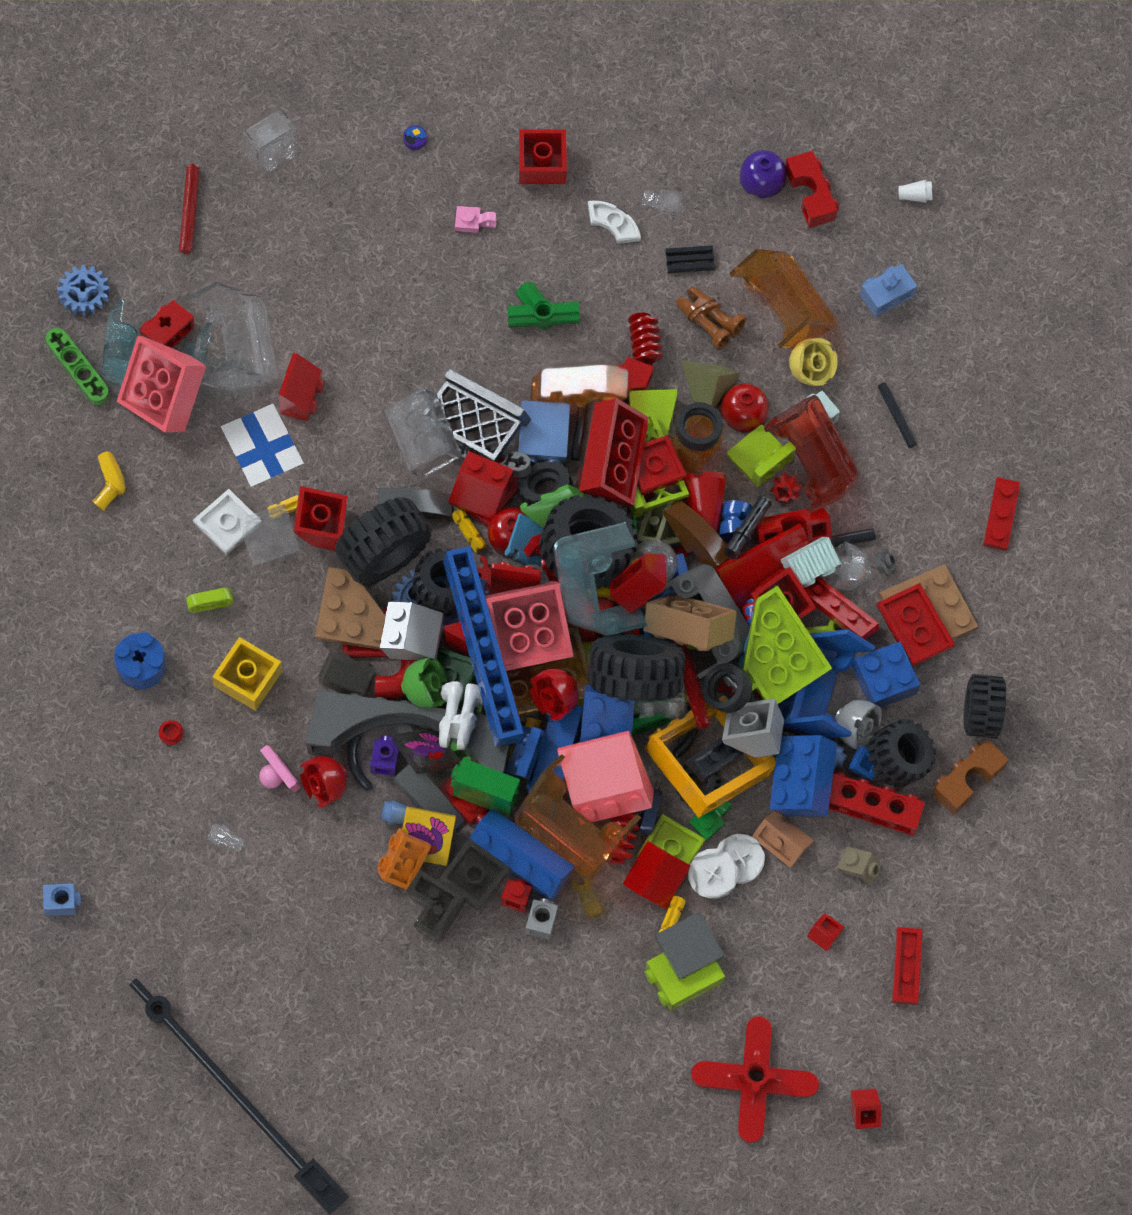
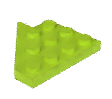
M778 586L755 601L742 667L752 681V691L756 689L763 700L775 698L777 704L832 669Z

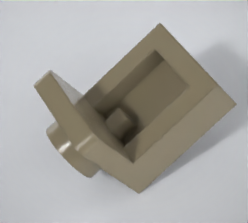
M846 847L837 869L843 874L862 878L866 884L872 885L875 878L879 875L881 863L871 852Z

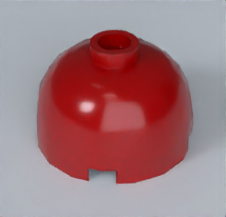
M741 383L733 386L726 392L722 400V418H724L730 428L738 432H751L759 425H763L768 417L769 403L766 394L753 384Z
M508 507L499 510L488 525V541L493 549L505 556L504 553L508 547L518 514L525 515L519 508Z
M547 669L531 679L530 683L533 682V688L530 689L532 700L542 714L547 712L552 715L550 719L560 720L576 707L579 699L577 682L567 672L560 669Z
M317 756L301 764L300 768L304 767V772L300 774L302 786L310 799L312 794H314L319 802L316 804L318 807L324 808L333 804L345 793L347 784L346 769L333 758Z

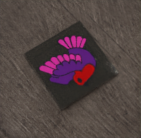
M428 728L394 734L393 743L416 774L454 768L456 764L459 765L460 760L449 746L448 748L440 747L438 731Z

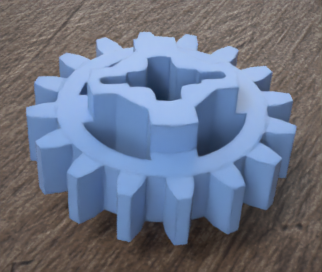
M82 265L81 270H77L74 266L72 267L73 273L70 274L65 271L66 279H59L60 287H57L58 295H60V303H64L65 310L72 308L73 315H76L78 311H81L83 316H86L87 311L94 315L96 307L102 310V302L109 301L108 295H106L110 294V288L107 286L109 285L108 279L103 278L102 271L95 273L94 266L89 270H86L85 265Z

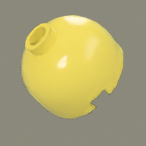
M822 338L804 339L793 348L789 357V367L791 373L799 382L809 386H820L826 384L825 382L829 378H833L837 369L836 351H832L829 341Z

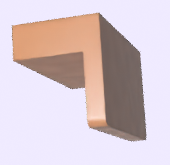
M774 811L764 818L752 835L763 847L789 868L795 865L803 852L814 842L812 838L786 817Z

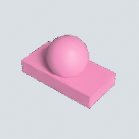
M266 745L260 750L270 763L264 766L259 774V780L264 787L269 789L276 788L284 781L294 793L302 788V785L272 747Z

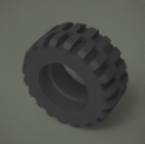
M585 494L583 497L576 495L571 496L569 500L568 498L563 499L552 508L539 540L541 557L543 560H546L545 565L550 571H554V576L559 580L561 578L564 579L566 584L570 586L574 584L579 586V589L585 590L587 587H591L592 590L601 589L602 586L604 588L610 587V581L630 566L637 550L638 533L634 529L635 525L632 519H628V514L623 509L617 508L618 505L612 501L609 503L600 496L594 498L592 495ZM582 534L598 540L605 549L593 550L579 544L572 535Z
M396 497L394 500L389 499L383 504L374 506L372 510L365 512L363 516L352 522V525L347 527L343 531L344 534L338 538L335 552L355 582L363 585L374 584L379 580L386 579L391 574L397 573L399 569L407 566L411 560L415 559L426 548V544L430 542L432 530L430 524L413 501L405 497Z
M607 635L603 638H598L590 647L588 682L598 693L606 694L612 698L616 697L621 700L637 702L665 701L677 696L683 688L686 656L679 645L668 640L648 637L647 635Z

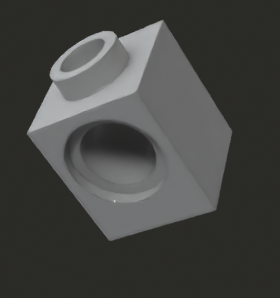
M540 898L539 901L533 899L525 934L550 940L558 905H554L553 901ZM539 913H545L548 915L549 920L539 922L535 917Z

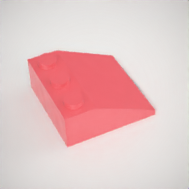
M137 336L117 402L163 432H185L206 365L190 355L143 336Z
M553 581L485 596L506 671L574 657L558 582Z
M630 731L558 748L557 751L571 803L581 825L652 808L654 789Z

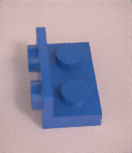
M522 726L524 734L520 742H517L514 746L506 772L530 781L546 733L535 727Z

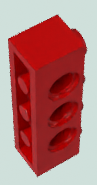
M842 772L833 773L829 810L911 836L915 835L925 803L920 801L919 797L911 794L904 796L896 793L894 789L889 787L879 788L873 786L867 780H853ZM845 790L851 791L854 797L850 799L845 798L842 792ZM874 798L877 800L878 805L870 806L867 804L866 799ZM890 806H899L902 813H893L890 810Z

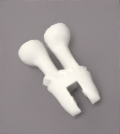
M449 682L442 686L441 697L447 702L445 716L439 723L440 747L448 748L450 738H457L458 750H465L468 745L471 733L475 728V721L477 720V717L473 714L474 708L483 706L477 685L471 683L466 685L462 712L458 715L457 710L463 696V685L460 682Z

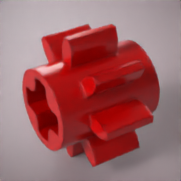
M784 472L781 479L777 476L772 482L775 486L771 488L770 492L775 494V501L781 500L788 504L791 498L796 500L799 497L797 491L800 490L802 485L797 483L796 475L793 477L787 476V473Z

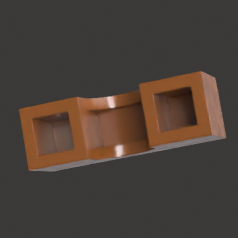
M988 739L983 744L979 742L970 749V756L965 760L959 759L952 766L951 769L953 771L948 776L943 774L934 783L935 789L932 795L953 815L968 803L974 794V791L966 784V776L977 774L989 783L1006 767L1009 761Z

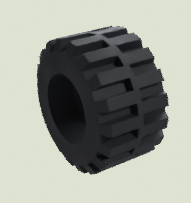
M438 548L435 553L429 551L426 553V557L422 556L419 559V564L416 565L413 577L412 593L413 596H416L415 601L418 605L423 604V607L441 612L444 616H447L448 613L455 615L457 614V609L451 588L439 587L432 581L433 578L438 576L447 577L443 563L446 551Z
M972 674L967 684L964 703L965 733L967 736L997 739L1002 731L1005 718V680L1000 676Z
M900 719L876 731L873 734L874 737L870 738L869 743L871 746L867 749V752L870 753L868 760L873 765V772L878 773L877 777L880 780L885 779V784H893L894 787H904L927 776V773L932 771V765L936 761L933 757L936 754V749L932 746L934 741L928 736L930 733L927 730H923L921 724H914V721L910 719L907 721ZM898 745L904 751L906 761L899 754Z

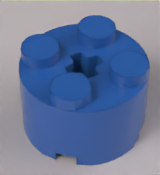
M147 632L135 633L125 637L115 647L114 661L118 676L124 684L137 689H148L160 682L166 669V659L163 647L156 638Z

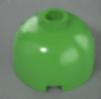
M431 657L420 659L406 669L401 684L402 691L408 700L418 707L442 706L445 703L441 697L442 682H447V677L438 660H431Z

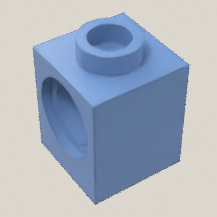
M74 883L43 885V907L46 916L77 915V907L81 906V893L76 891ZM62 895L69 897L65 904L56 903L57 898Z

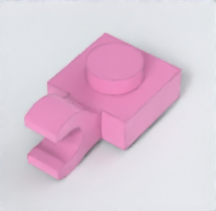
M457 206L455 231L479 233V227L496 228V213L485 212L481 214V208Z

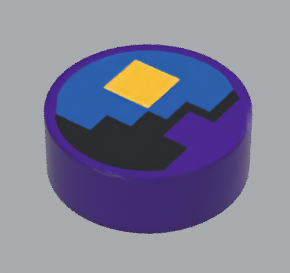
M416 125L408 127L403 134L405 146L411 150L423 148L427 142L426 131Z

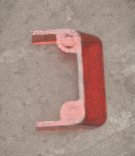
M816 395L805 398L778 414L764 427L766 432L772 430L781 439L788 438L796 447L795 453L809 477L807 487H805L807 497L813 500V503L807 509L809 513L843 499L858 480L856 466L821 400Z

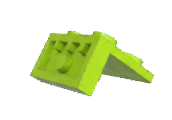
M759 425L727 451V456L759 488L794 459L796 447L790 441L782 446L763 425Z

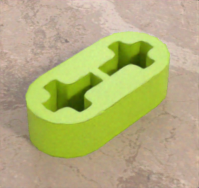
M220 588L192 594L186 598L189 612L197 613L230 606L234 603V598L230 588Z

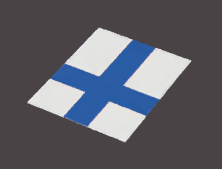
M274 404L221 426L251 487L304 464Z

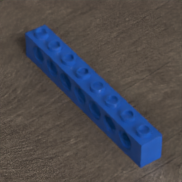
M471 546L446 551L443 563L495 747L520 742L524 733Z

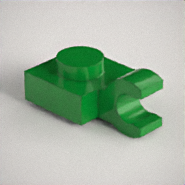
M727 801L700 818L696 815L689 821V825L701 837L705 838L707 842L724 826L721 818L732 809V804Z

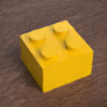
M239 637L212 676L213 685L215 688L256 711L283 672L282 663L280 660Z

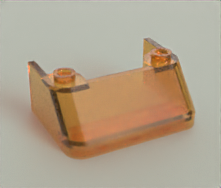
M755 249L729 273L731 277L744 278V284L751 292L763 293L785 325L786 329L782 332L783 340L778 344L780 348L793 349L802 340L819 338L837 326V320L798 263L787 252Z
M561 754L542 772L515 813L514 819L517 826L574 865V873L583 879L590 880L599 873L618 850L641 817L636 815L624 828L614 822L605 824L601 830L562 799L566 793V785L555 774L565 759V756Z

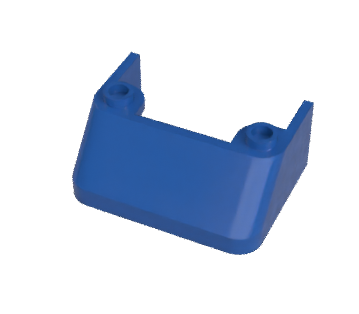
M849 629L810 634L832 669L778 704L784 718L783 728L811 736L821 735L827 739L849 737L851 731L836 723V719L833 716L826 714L837 672H843L851 668L856 653L874 651L875 646Z

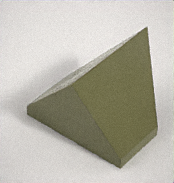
M681 360L694 403L704 402L716 407L740 376L738 372L721 365Z
M650 498L649 502L655 501L656 499ZM674 502L645 512L637 542L654 545L680 542L662 513L672 506Z

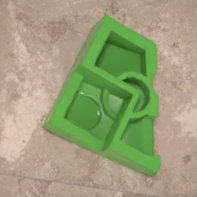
M567 484L558 488L555 492L541 495V501L529 506L525 502L520 508L525 515L544 528L548 515L554 506L558 505L563 499L568 498L569 500L571 496L576 495L583 497L584 494L579 492V489Z

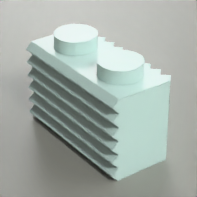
M821 537L781 559L784 568H791L803 588L815 583L814 578L821 574L824 577L836 571L835 567L841 564L829 537Z

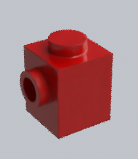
M876 1089L851 1091V1115L855 1129L881 1127V1103Z

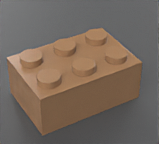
M672 593L647 602L644 631L652 633L655 638H669L679 645L690 644L695 646L697 650L709 651L712 647L722 646L723 643L733 640L736 611L693 598L684 599Z

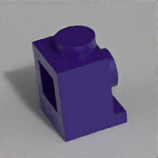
M381 736V740L375 739L370 773L388 776L396 775L400 742H395L396 739L394 737ZM381 751H389L390 753L384 756L381 754Z

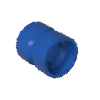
M736 500L723 503L721 513L723 522L720 523L719 536L724 542H730L733 537V531L740 527L753 507L751 504Z

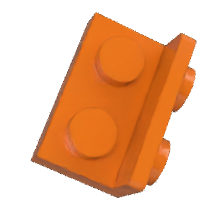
M399 828L396 834L391 836L388 843L389 849L386 855L381 857L377 869L383 881L410 891L431 845L426 841L406 834L403 829Z

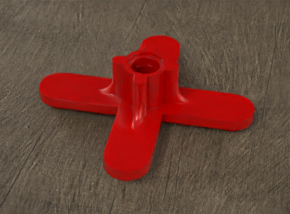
M761 1016L753 1017L747 1023L743 1065L699 1061L691 1070V1079L697 1086L741 1091L738 1135L747 1143H755L763 1135L767 1094L808 1098L813 1096L819 1087L817 1077L811 1072L769 1067L772 1028L769 1020ZM759 1072L763 1079L758 1082L750 1079L749 1073Z

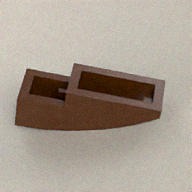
M681 500L662 512L686 552L694 551L702 565L706 564L714 568L729 558L724 554L723 550L727 545L698 513Z

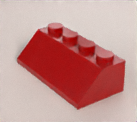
M618 398L595 403L579 492L584 495H592L594 498L598 496L603 497L609 503L612 501L617 505L634 506L649 417Z

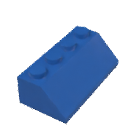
M494 808L479 821L470 837L473 848L515 878L526 881L528 886H531L532 890L544 899L553 902L556 901L575 867Z

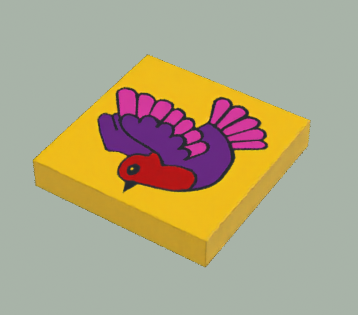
M407 806L402 829L406 834L426 841L431 845L424 862L448 865L456 816Z

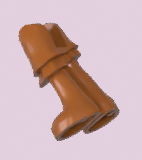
M691 286L686 292L694 303L680 296L676 301V305L685 314L688 321L697 322L712 337L713 347L716 350H721L730 342L731 337L734 338L739 334L747 321V317L743 314H737L732 318L727 316L720 310L722 305L715 303L716 299ZM711 316L724 329L718 328L707 317Z

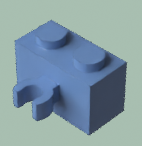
M901 264L897 267L891 266L887 268L877 278L871 277L862 284L860 296L874 317H877L915 296L917 285Z

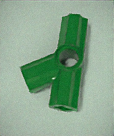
M526 282L515 291L517 298L523 305L507 306L509 328L536 326L539 329L545 330L553 325L580 323L579 302L551 303L544 298L533 282ZM541 313H547V314H549V315L544 316V317H543V316H539V314H541Z

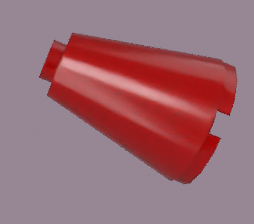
M702 472V475L694 476V473L687 474V479L684 480V483L689 492V497L683 499L684 503L698 513L718 534L727 480L726 475L720 472Z

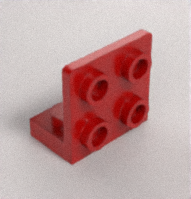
M507 562L493 563L489 595L541 584L542 571L537 570L533 566L515 567Z

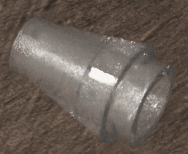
M214 822L206 840L211 842L213 846L239 853L246 839L240 837L225 824Z

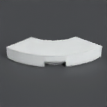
M588 201L591 225L608 229L615 236L617 244L641 241L639 229L629 215L616 208L613 204L602 201Z

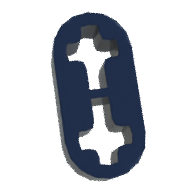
M653 788L652 808L642 810V820L638 825V832L651 835L662 795V790Z

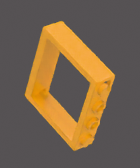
M725 695L718 698L721 702L728 701ZM706 702L704 704L706 707L704 708L708 710L707 713L709 715L707 716L709 718L707 719L715 716L724 727L727 713L711 707ZM692 710L684 716L685 718L681 720L676 718L671 721L664 730L657 729L654 734L648 737L650 740L644 748L698 818L768 778L775 770L776 763L773 755L755 758L745 754L755 767L705 796L665 746V744L697 727Z

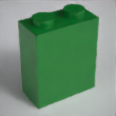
M463 758L460 765H455L450 786H453V796L490 810L494 808L499 813L510 816L519 793L520 779Z

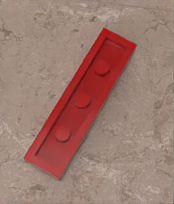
M819 576L814 578L815 583L804 588L816 608L844 630L849 629L866 640L879 629L877 621Z

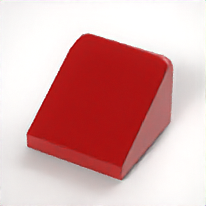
M824 912L813 925L807 937L828 951L845 927Z

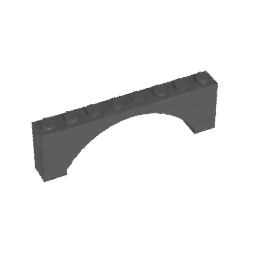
M318 690L306 739L307 751L310 755L333 758L334 752L353 737L387 725H418L439 732V723L445 716L446 709L437 707L421 708L408 701L395 702L388 701L382 697L368 698L355 693L347 695L334 690ZM458 709L457 715L461 714L462 711ZM473 712L477 720L464 751L473 762L506 774L512 744L495 747L487 716L482 712ZM451 738L454 742L457 743V738Z

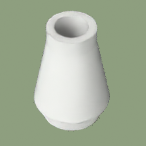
M925 179L899 186V200L927 203L928 200H932V181L926 182Z

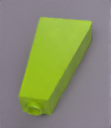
M677 389L629 391L628 405L642 414L653 411L665 436L669 434L677 400ZM650 419L648 420L647 426L648 433H650L653 428Z

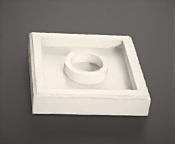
M230 489L225 491L193 519V523L225 555H228L262 525V521Z

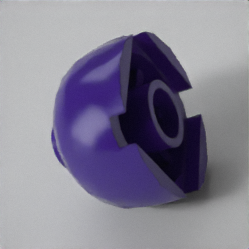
M761 150L753 152L746 157L741 165L739 178L741 186L747 193L757 195L759 198L773 197L782 190L787 173L785 164L778 155L771 151Z

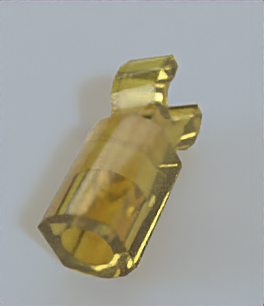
M586 873L584 874L586 883L582 886L578 885L574 878L572 879V887L576 892L580 893L578 897L588 919L592 920L603 915L604 911L594 889L590 888L591 878Z

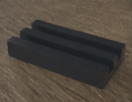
M713 245L666 248L665 250L667 273L715 270ZM709 261V263L672 265V263Z

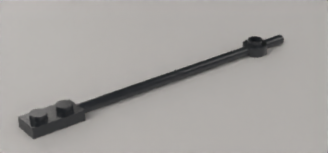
M137 978L134 979L129 986L146 1003L145 1011L149 1020L154 1023H164L294 1164L299 1170L294 1175V1178L328 1215H331L348 1199V1195L314 1158L307 1164L171 1016L172 1009L168 999L163 996H153ZM162 1007L164 1010L161 1014H155L154 1009Z

